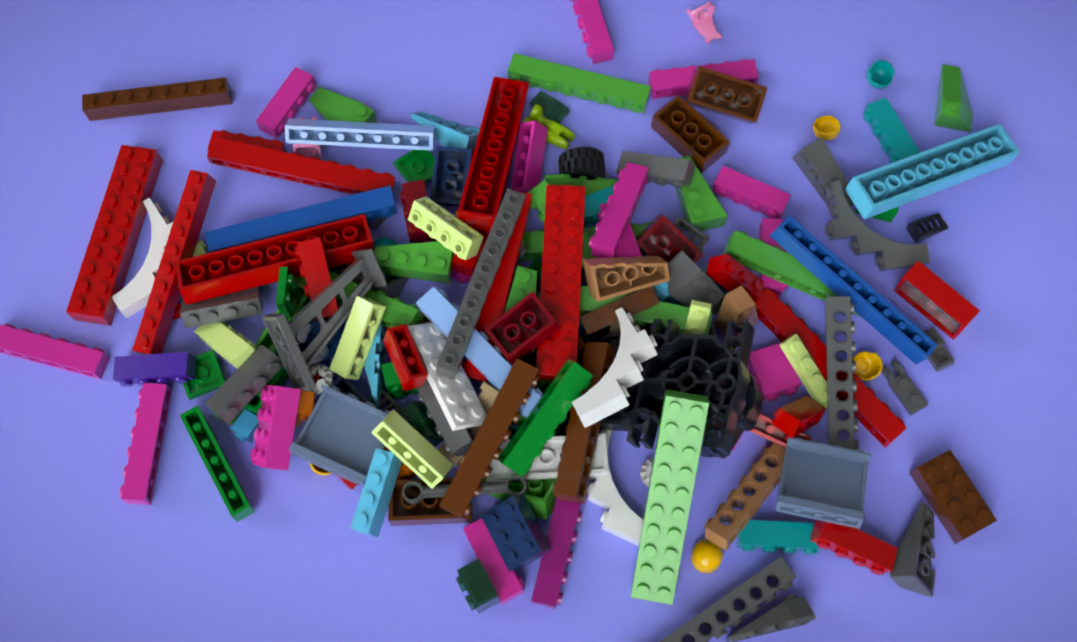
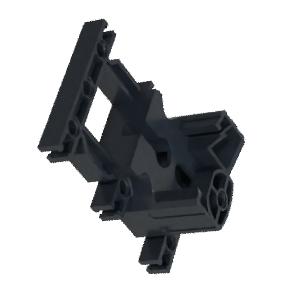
M654 319L651 335L657 343V346L654 347L657 355L641 363L644 370L640 372L643 380L626 389L629 394L626 397L629 406L602 419L600 429L628 431L626 441L633 447L640 448L639 442H641L645 448L653 449L657 429L660 425L665 390L707 396L709 407L700 456L720 457L722 459L730 456L743 431L753 430L762 408V386L747 368L755 329L749 321H741L740 325L743 326L741 328L734 320H729L724 344H721L714 335H679L680 327L673 319H667V327L662 319ZM609 325L587 335L583 326L581 338L585 344L586 342L609 343L615 349L616 357L620 345L621 332H609ZM583 350L578 353L577 364L580 366L583 361ZM570 409L567 412L566 419L557 426L555 435L566 436V426L571 416Z

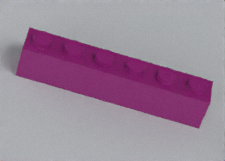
M556 497L547 534L552 550L541 558L531 599L533 604L556 609L557 604L561 605L563 592H560L562 584H566L568 572L565 571L567 563L571 564L573 556L570 547L571 543H576L578 532L574 530L576 523L580 524L583 514L582 511H579L581 503L561 501Z

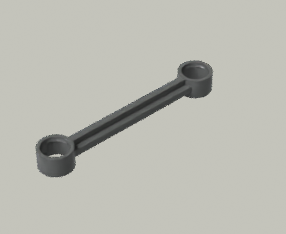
M512 475L507 481L481 482L480 484L483 486L480 495L508 493V495L512 496L522 495L526 492V481L519 475ZM520 480L524 485L523 490L519 493L511 492L509 489L510 482ZM410 481L403 486L402 495L406 502L417 504L423 498L444 497L450 484L436 485L432 489L429 486H421L418 482ZM411 486H417L421 491L416 499H409L405 495L407 489Z

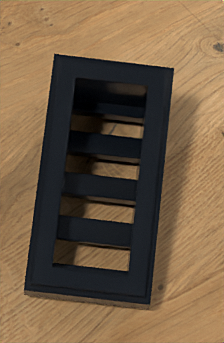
M937 213L909 223L906 229L914 242L918 243L947 230L949 227L941 215ZM935 220L938 221L941 227H938ZM929 222H931V223L933 224V226H934L935 229H933V228L931 227V225L929 224Z

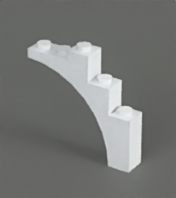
M150 198L143 201L151 222L149 252L136 276L122 290L112 296L118 309L126 319L146 307L173 222L170 223L166 216L162 217L160 215L163 212L157 202L153 204Z
M622 307L615 310L621 330L620 345L615 360L608 372L594 387L572 401L585 428L629 406L626 399L629 394L626 389L643 380L640 373L644 371L641 363L657 355L654 348L657 346L654 337L652 335L648 336L645 329L640 331L637 325L633 327L634 320L631 314H626Z
M599 429V434L606 433L608 460V446L613 430ZM608 461L609 475L589 477L595 483L591 482L588 487V501L609 510V512L604 511L600 520L603 523V530L639 546L643 520L628 507L619 495L612 480Z

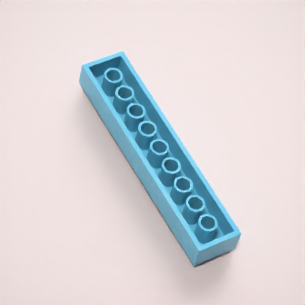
M997 124L855 176L846 186L845 191L865 220L1007 166L1019 155L1020 151L1002 125Z

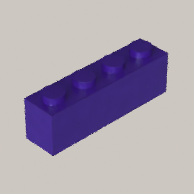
M189 352L115 357L113 380L126 387L133 386L135 383L139 385L151 382L169 384V381L187 383V380H195L197 357Z

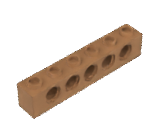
M774 442L770 448L766 447L759 462L755 461L750 468L751 472L741 478L739 487L729 493L727 502L725 504L721 503L715 517L709 518L704 526L706 529V539L725 551L729 548L779 484L785 448Z

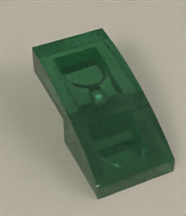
M542 91L530 102L531 108L536 104L540 105L546 118L558 123L570 113V110L564 104Z

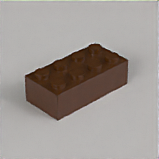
M698 66L694 70L685 101L689 105L754 124L757 123L767 87Z
M679 95L652 116L651 128L683 157L690 156L701 174L728 151L730 141Z
M951 450L916 467L910 473L955 544L997 521Z
M443 478L437 485L451 484L453 478ZM422 479L396 480L388 505V521L391 526L472 523V510L468 516L464 515L462 519L439 507L443 497L423 498L417 504L406 502L402 495V488L407 482L415 481L421 486L428 485ZM411 486L407 489L405 495L409 499H416L421 491L419 487Z

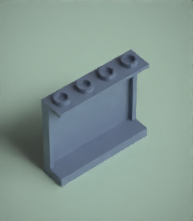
M323 385V392L298 439L295 443H291L289 451L300 459L364 487L375 449L384 450L386 447L371 432L390 411H380L376 409V405L370 402L363 403L358 401L359 398L353 394L348 393L345 395L333 385L329 387Z
M788 437L775 511L860 529L864 520L863 506L871 453L863 450L847 449L840 445H827L820 441L803 440L800 437Z

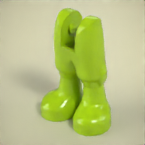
M538 104L533 107L530 116L523 121H537L548 129L546 143L567 150L569 147L567 141L571 142L575 139V134L556 121L545 118L543 116V108Z

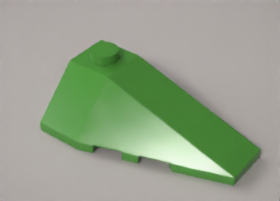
M942 64L934 126L971 132L973 114L960 67Z

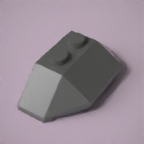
M681 250L668 263L670 276L668 293L681 306L690 307L692 300L711 304L710 312L717 314L725 294Z

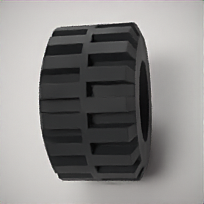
M576 147L566 150V152L559 156V174H568L570 178L579 179L580 176H586L588 180L606 178L604 155L599 149Z

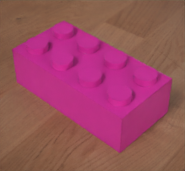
M265 385L261 390L260 399L262 404L257 412L258 428L254 432V440L256 441L250 456L253 465L263 468L288 470L291 455L289 447L293 442L301 389Z

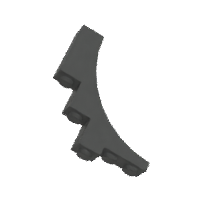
M840 180L833 181L828 185L826 195L828 199L830 198L831 206L829 207L830 216L833 217L825 226V232L829 236V241L852 238L850 247L852 252H854V256L877 253L875 262L877 267H879V271L913 267L917 261H920L923 265L930 263L927 244H905L882 237L859 220L850 208L844 196Z

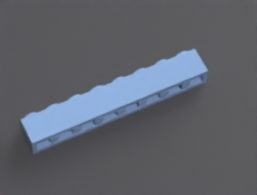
M289 118L285 124L286 143L433 151L435 126Z
M432 287L416 304L425 316L448 337L459 307L455 303L451 305L446 300L448 296L441 289L437 291L435 287ZM475 329L465 357L500 391L513 364L501 356L503 353L496 345L492 347L487 342L489 338L482 331L478 333ZM531 387L529 391L531 397L526 405L522 404L519 410L525 419L543 395L538 388L533 389Z

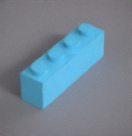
M375 449L350 529L365 535L379 537L402 461L393 452Z

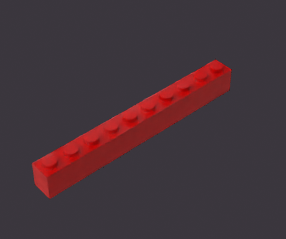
M212 136L207 154L210 164L351 195L386 186L391 187L393 194L396 183L395 177L387 172L382 174L376 173L369 168L363 170L351 164H346V166L340 165L333 160H328V162L322 161L315 156L304 157L296 152L290 154L278 148L272 150L260 144H255L254 146L242 140L232 141L224 136Z
M190 170L132 348V351L140 355L162 354L181 295L175 261L193 257L216 185V180L208 173Z
M520 192L526 195L525 203L475 328L478 333L482 331L489 338L487 342L492 347L496 344L485 328L504 314L509 299L533 200L532 194ZM469 360L467 362L464 361L462 367L469 380L489 383L488 379Z
M767 287L762 291L760 299L753 300L756 304L758 319L781 342L791 335L797 334L827 382L826 345L820 341L819 336L815 332H811L807 328L806 323L801 318H798L793 313L790 306L784 304L779 299L776 292L771 291ZM838 372L836 378L840 381H845L847 375L844 372ZM852 373L853 380L857 382V392H853V400H857V412H854V417L886 448L907 427L901 418L895 416L890 411L886 403L881 402L876 397L875 392L871 388H867L862 383L861 378L857 374ZM843 391L836 394L840 401L848 399V395Z

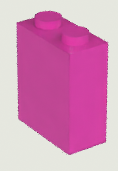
M779 344L750 352L748 370L762 386V401L768 400V402L777 400L781 395L791 396L797 393L801 386L800 379Z

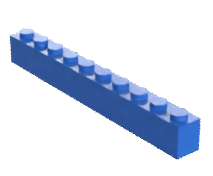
M386 186L205 232L208 252L211 253L365 214L367 222H372L375 219L388 218L398 213L391 187Z
M788 215L769 235L838 297L850 296V302H854V311L915 365L928 359L936 348L937 344L792 216Z

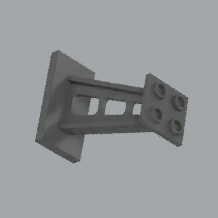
M372 249L353 251L352 254L355 262L288 322L284 314H267L262 317L295 389L311 391L317 388L308 367L350 315L356 296L364 297L371 287H384L387 285L385 274L380 269L377 263V255ZM361 272L363 280L346 297L344 292L345 286ZM337 294H340L342 298L341 306L325 323L321 314L322 309ZM316 316L320 323V331L301 352L295 340L296 334Z

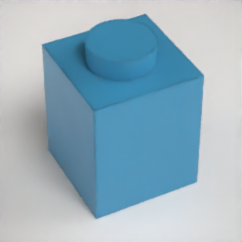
M244 409L231 427V430L235 433L234 437L243 443L245 440L252 443L254 441L255 429L258 428L259 420H257V416Z

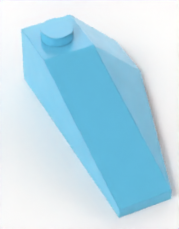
M425 112L411 113L410 117L419 125L435 126V139L444 147L475 149L480 129L470 125L468 127L458 126L459 122L442 121V117Z
M382 320L364 364L374 404L377 408H380L383 383L381 364H385L386 346L383 341L385 331Z

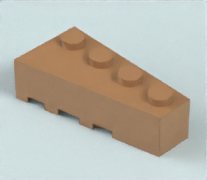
M660 256L583 259L589 295L596 302L670 281L668 263Z
M742 285L724 296L714 325L724 338L729 320H734L741 328H743L740 325L741 321H749L753 327L759 324L756 304Z

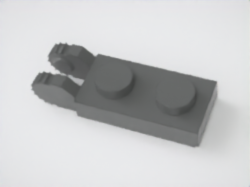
M895 360L891 363L892 368L898 375L896 378H894V374L889 367H883L882 373L887 379L888 385L910 416L929 405L898 361Z

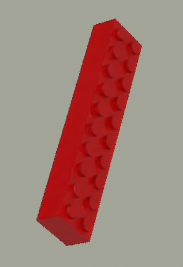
M495 76L493 78L457 215L458 219L474 230L490 232L503 201L519 136L520 123H522L528 99L529 82Z
M121 145L66 310L76 321L108 326L112 324L117 308L112 296L123 289L147 213L143 201L148 198L151 199L163 162L160 154L155 149Z
M546 185L540 301L560 325L561 329L537 347L536 368L539 369L538 375L541 376L539 380H554L568 359L576 363L578 359L585 186Z
M365 214L175 261L179 291L185 304L188 305L278 282L280 267H288L294 277L301 276L299 266H302L301 258H296L294 247H297V242L321 237L328 268L355 262L352 254L353 251L372 249L375 252Z

